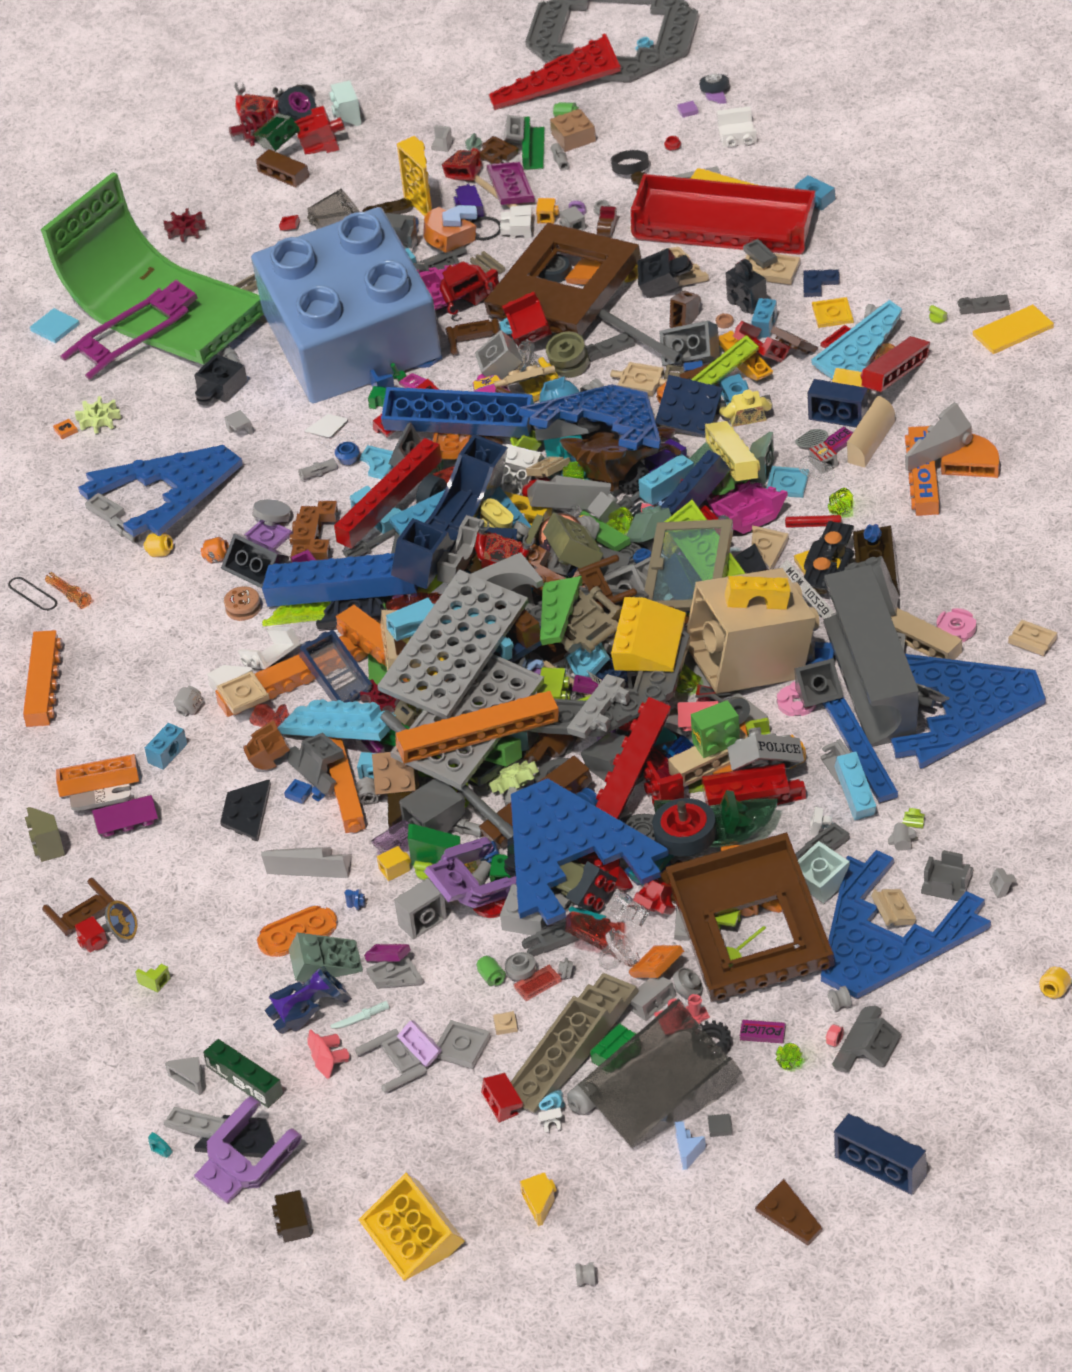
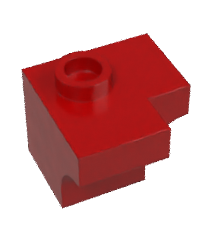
M659 879L645 883L643 888L635 893L633 901L652 912L658 911L662 914H672L676 908L671 902L672 890L670 885Z

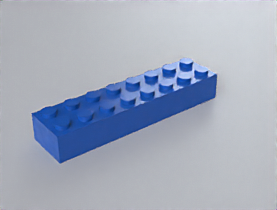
M386 387L381 421L384 430L404 431L407 424L411 423L416 432L522 437L525 435L530 437L532 427L529 424L530 417L519 415L520 407L534 404L532 394Z
M395 553L268 565L262 591L267 607L413 594L417 593L418 586L392 576L391 571Z

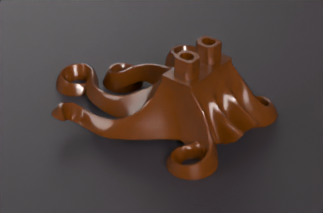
M657 428L659 437L673 438L676 432L673 428ZM605 432L590 434L583 440L580 438L560 439L563 448L576 459L587 474V477L592 478V481L604 483L606 481V483H610L611 492L619 490V481L625 480L629 470L638 461L665 450L674 453L676 456L681 454L680 449L665 443L660 444L659 449L641 445L637 450L628 451L627 448L618 446L619 441L614 439V434Z

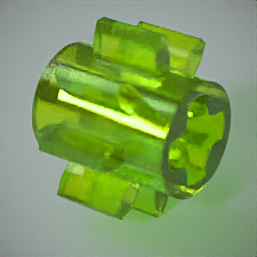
M569 462L567 466L563 467V476L583 479L584 469L579 467L578 462Z
M785 1043L783 1047L779 1046L775 1053L778 1065L785 1070H792L794 1066L800 1067L803 1061L801 1057L803 1052L794 1043Z

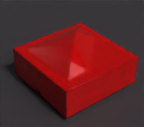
M299 215L282 217L279 223L280 231L297 228L300 222Z

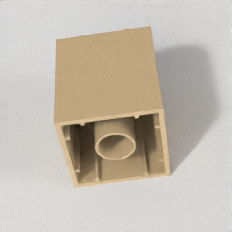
M783 568L735 576L788 578L790 596L787 610L767 609L765 598L762 596L750 599L747 608L727 607L725 599L728 577L696 582L686 630L690 635L688 650L716 694L795 680L794 668L805 666L806 661L812 659L811 638L813 631L819 628V615L814 607L807 605L803 599L800 585L797 582L792 583Z

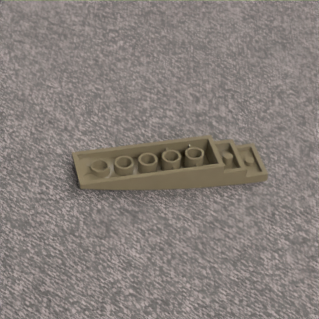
M602 973L593 986L588 984L579 997L573 996L511 1081L523 1102V1109L536 1113L540 1109L539 1103L545 1096L557 1091L567 1081L631 1003V1000L639 992L637 986Z

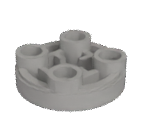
M259 500L253 505L252 516L263 520L268 526H274L276 522H288L290 520L291 508L286 503L278 500Z

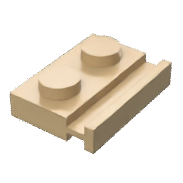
M547 457L526 468L527 476H535V478L548 477L571 465L570 457L565 459L563 457Z
M1021 620L1013 630L1012 635L1008 637V643L1044 656L1045 652L1056 641L1057 632Z
M877 889L873 890L871 897L886 925H890V923L895 925H914L916 917L901 889H882L881 892H878Z

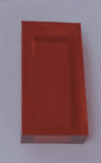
M547 965L536 971L531 977L515 983L514 989L525 1001H528L562 981L559 974L550 965Z

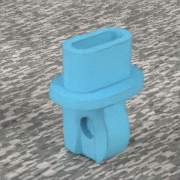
M557 1090L545 1096L539 1103V1108L545 1111L563 1108L565 1102L562 1097V1091Z

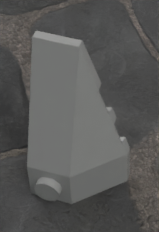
M954 402L943 410L938 416L940 420L935 426H929L923 440L918 439L906 453L905 470L910 471L958 451L971 442L972 425L957 403Z

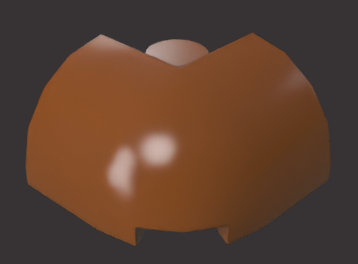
M274 720L251 734L252 739L247 745L243 746L248 761L255 768L261 770L277 767L274 760L290 751L286 739Z

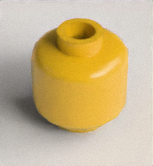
M166 532L160 536L151 533L144 542V549L151 557L169 555L173 549L172 537Z
M1053 966L1042 975L1039 987L1049 998H1060L1070 987L1071 977L1065 969Z

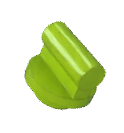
M909 808V811L904 812L902 823L907 827L923 829L925 814L921 813V809Z

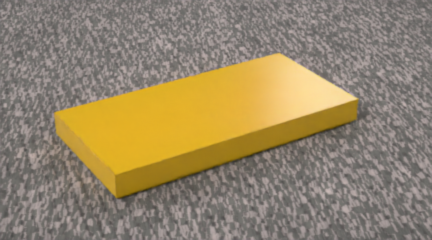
M1032 304L973 330V336L992 354H996L1054 328V323Z

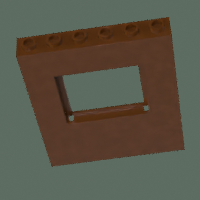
M547 222L485 299L487 315L506 319L507 316L502 309L503 305L519 299L525 294L535 292L541 302L552 332H575L581 336L637 265V261L641 259L639 244ZM557 252L602 262L601 266L583 288L538 278Z
M787 832L666 867L667 879L711 1002L724 1000L736 994H744L753 989L765 988L777 982H785L794 977L806 976L818 970H827L834 966L832 949ZM778 899L794 942L730 960L715 916Z

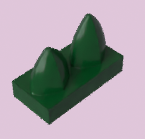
M726 790L719 807L725 833L733 834L736 827L750 826L755 822L746 815L741 814L748 807L735 799L734 791Z

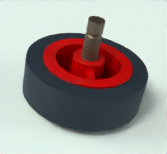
M680 798L667 802L656 811L652 821L655 841L666 847L668 854L674 856H691L706 850L714 842L717 834L715 815L712 808L698 799Z

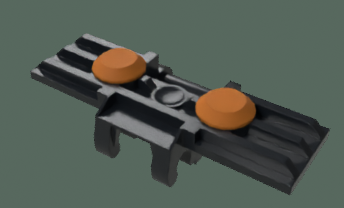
M828 521L819 540L813 541L805 559L804 569L806 573L803 577L812 588L828 590L824 575L844 571L845 567L848 566L850 559L855 554L852 549L846 548L854 530V525ZM842 558L839 567L837 568V563L832 562V560Z

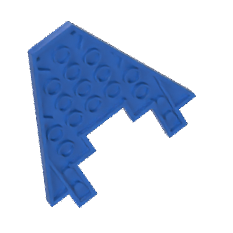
M611 384L523 406L519 410V415L530 417L529 424L534 425L538 429L548 428L558 418L565 419L569 423H575L582 417H586L590 421L606 422L609 426H613L612 431L623 435L619 438L618 446L625 447L628 451L637 450L641 445L660 448L661 440L647 392Z
M905 654L915 682L938 691L950 699L941 702L945 715L926 718L929 732L891 738L895 758L916 755L919 768H924L1044 705L1046 698L1036 670Z
M547 778L511 793L517 900L520 919L539 912L548 926L566 918V911L550 888L566 882V875L560 868L561 865L594 851L604 865L623 857L642 885L661 877L660 870L654 862L669 856L666 847Z

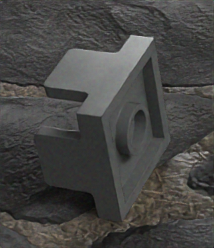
M385 213L404 248L406 249L409 246V248L413 249L414 246H417L418 235L415 216Z
M943 850L941 861L934 860V857L929 856L924 869V883L921 888V894L958 901L967 891L973 874V867L970 864L963 865V854Z

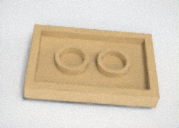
M748 254L746 255L745 259L751 262L753 270L765 277L766 281L791 285L800 265V257L775 254L778 262L762 268Z

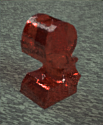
M258 704L253 710L249 721L254 726L263 727L274 720L279 727L289 716L286 704L280 705L276 713L268 704Z

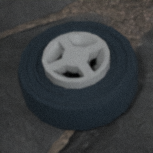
M724 74L704 76L699 80L700 90L705 93L722 92L728 89L729 78Z

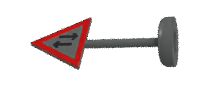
M697 684L695 698L711 696L712 699L721 703L725 700L720 698V695H731V692L716 694L712 687ZM732 697L728 701L739 715V724H741L749 716L750 705L742 697Z

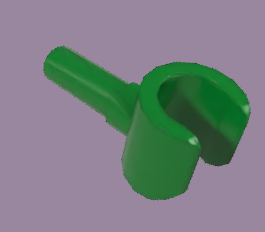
M395 363L391 364L394 371L393 377L394 379L397 378L398 382H400V380L406 377V374L402 370L398 371Z

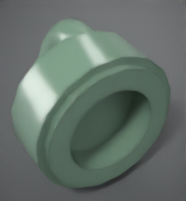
M473 133L465 141L466 149L482 148V140L477 137L476 133Z

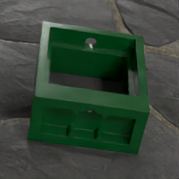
M277 113L257 130L253 136L263 148L277 151L301 129L291 116Z

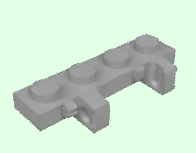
M607 674L568 725V734L586 739L595 728L607 732L611 724L609 718L603 716L614 701L627 705L631 700L629 691L623 689L626 685L625 679Z

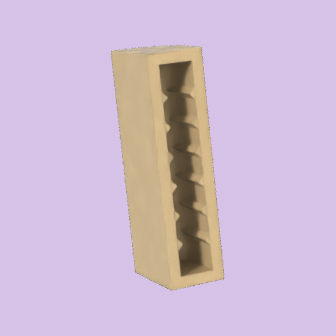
M876 397L847 441L848 463L865 468L895 423V410L883 397Z

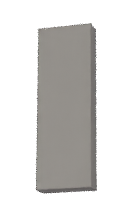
M174 1106L163 1124L165 1127L209 1139L227 1119Z

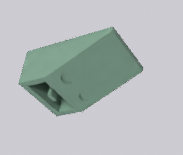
M297 932L289 948L295 981L306 982L322 966H325L328 972L335 978L363 972L356 940Z

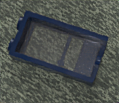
M334 630L325 631L313 641H306L301 645L299 657L305 662L331 701L353 702L361 698V691L371 692L372 683Z

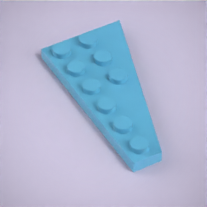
M888 300L812 358V365L832 380L836 368L862 372L870 364L901 317L902 308Z

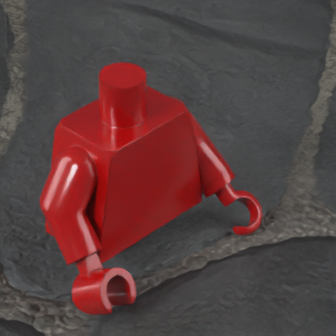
M463 261L455 266L449 265L443 271L442 275L444 278L441 280L439 289L446 305H449L448 313L456 315L458 310L455 313L450 312V308L454 306L452 303L454 300L482 286L484 283L485 291L490 295L491 290L489 287L495 288L496 283L488 280L489 277L479 265H471Z

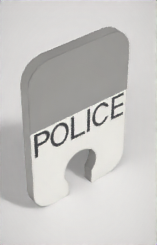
M124 784L69 795L71 809L73 811H81L128 801L131 798L130 785ZM120 790H128V791H124V792H122V793H117V794L114 793V792L120 791Z

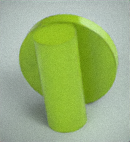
M934 305L929 307L930 321L942 323L947 320V312Z
M415 861L414 869L416 876L421 880L429 878L424 871L427 866L433 864Z

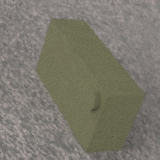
M553 512L543 530V534L559 558L558 561L568 566L571 564L578 568L600 561L603 552L587 527Z

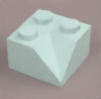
M345 81L332 84L329 97L331 102H333V106H331L333 116L341 117L343 122L360 126L361 118L358 98L351 82Z
M820 841L798 860L810 894L822 903H825L839 890L840 884L850 865L848 860Z

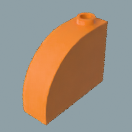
M440 207L430 210L425 215L423 237L430 245L444 252H449L475 241V224L461 219L459 227L443 226L442 212L447 210Z
M972 434V440L969 444L958 451L942 457L941 475L998 478V450L986 438Z

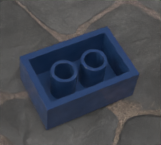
M813 379L807 392L808 420L857 428L868 411V388Z

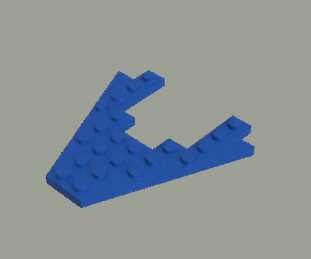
M219 445L145 461L135 460L130 464L87 472L86 476L89 481L79 486L78 489L79 493L89 500L97 493H106L135 479L145 486L162 479L172 487L168 492L162 494L163 500L166 503L123 523L124 530L133 537L147 530H151L157 536H160L239 469L243 462L242 458L226 446Z
M875 850L865 863L848 855L846 860L850 862V865L840 884L828 939L834 955V966L827 970H822L821 982L838 990L841 986H846L850 996L857 999L989 929L991 921L977 915L985 905V899L966 891L933 932L914 923L905 936L902 937L870 922L878 913V908L876 905L864 900L894 864V858L878 850Z

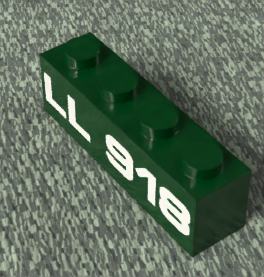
M219 1038L203 1051L207 1068L247 1095L253 1096L265 1107L269 1108L283 1096L280 1079Z

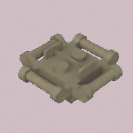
M598 586L593 587L588 595H585L580 588L578 589L579 595L577 599L579 602L573 605V611L568 617V625L561 642L569 653H573L579 648L582 650L586 649L591 653L598 644L617 631L618 622L616 620L620 617L622 608L609 600ZM598 599L611 612L607 615L595 600Z

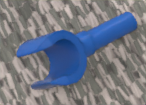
M316 786L312 788L313 799L319 802L325 797V794Z

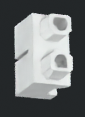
M531 205L511 206L510 212H501V235H510L511 239L524 235L525 238H532Z

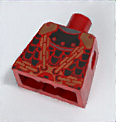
M472 148L471 150L456 151L442 163L445 177L457 180H474L482 168L479 150Z

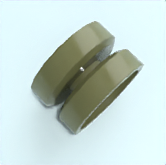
M562 332L553 336L546 345L547 358L552 366L554 365L558 376L573 378L581 375L588 368L590 363L585 342L579 334L575 332Z

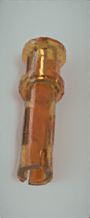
M49 572L50 576L46 575L45 582L65 594L67 600L75 602L80 609H84L91 603V595L87 592H82L80 587L70 585L53 572Z

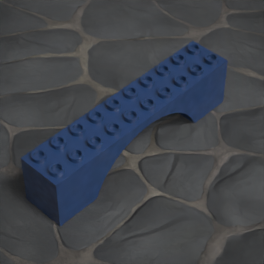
M472 435L459 453L447 487L430 517L425 523L412 518L398 537L391 571L392 576L419 587L428 588L437 575L438 561L444 551H452L458 536L459 527L466 515L477 518L481 512L483 501L490 499L501 484L508 447L478 435Z

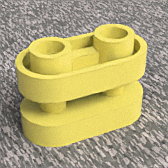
M495 499L484 500L481 504L480 519L484 520V527H487V522H489V527L512 529L513 514Z

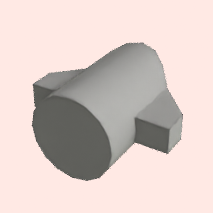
M897 823L894 826L893 833L888 838V844L895 845L897 851L909 850L912 846L911 839L917 837V833L905 824Z

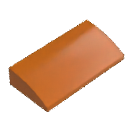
M135 754L56 769L59 797L139 782Z

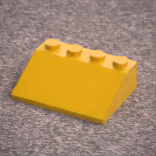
M412 136L397 143L403 196L410 199L413 206L425 217L432 210L431 189L428 182L429 174L426 166L427 159L424 152L425 145L423 141Z
M625 597L611 651L614 670L674 671L686 612L647 598Z
M405 1173L358 1219L403 1281L446 1259L465 1242L421 1182L408 1173Z

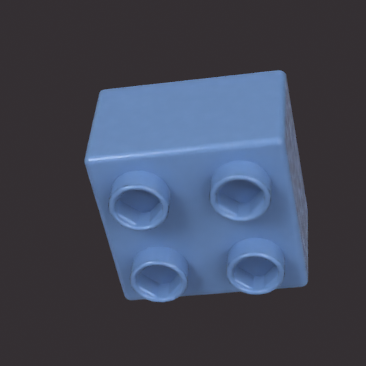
M376 207L365 212L352 213L341 221L298 237L284 238L274 246L252 254L251 260L263 314L310 403H317L371 383L370 370H374L377 377L386 374L393 375L392 363H395L398 371H404L441 356L442 352L433 298L382 208Z

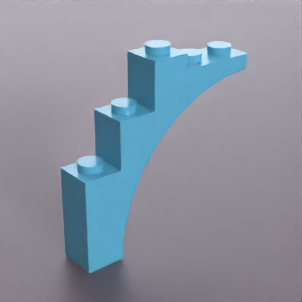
M426 598L387 614V630L396 641L413 636L435 604H432L429 598ZM455 605L452 607L453 610L461 608L460 605ZM476 612L469 614L470 617L479 615ZM491 619V620H488L486 623H487V624H492V623H495L496 621L493 620V619ZM451 620L442 621V624L445 625L451 623ZM461 627L459 631H467L469 628ZM479 634L476 636V638L478 639L486 637V635ZM505 636L496 649V652L506 660L512 658L513 643L511 639Z

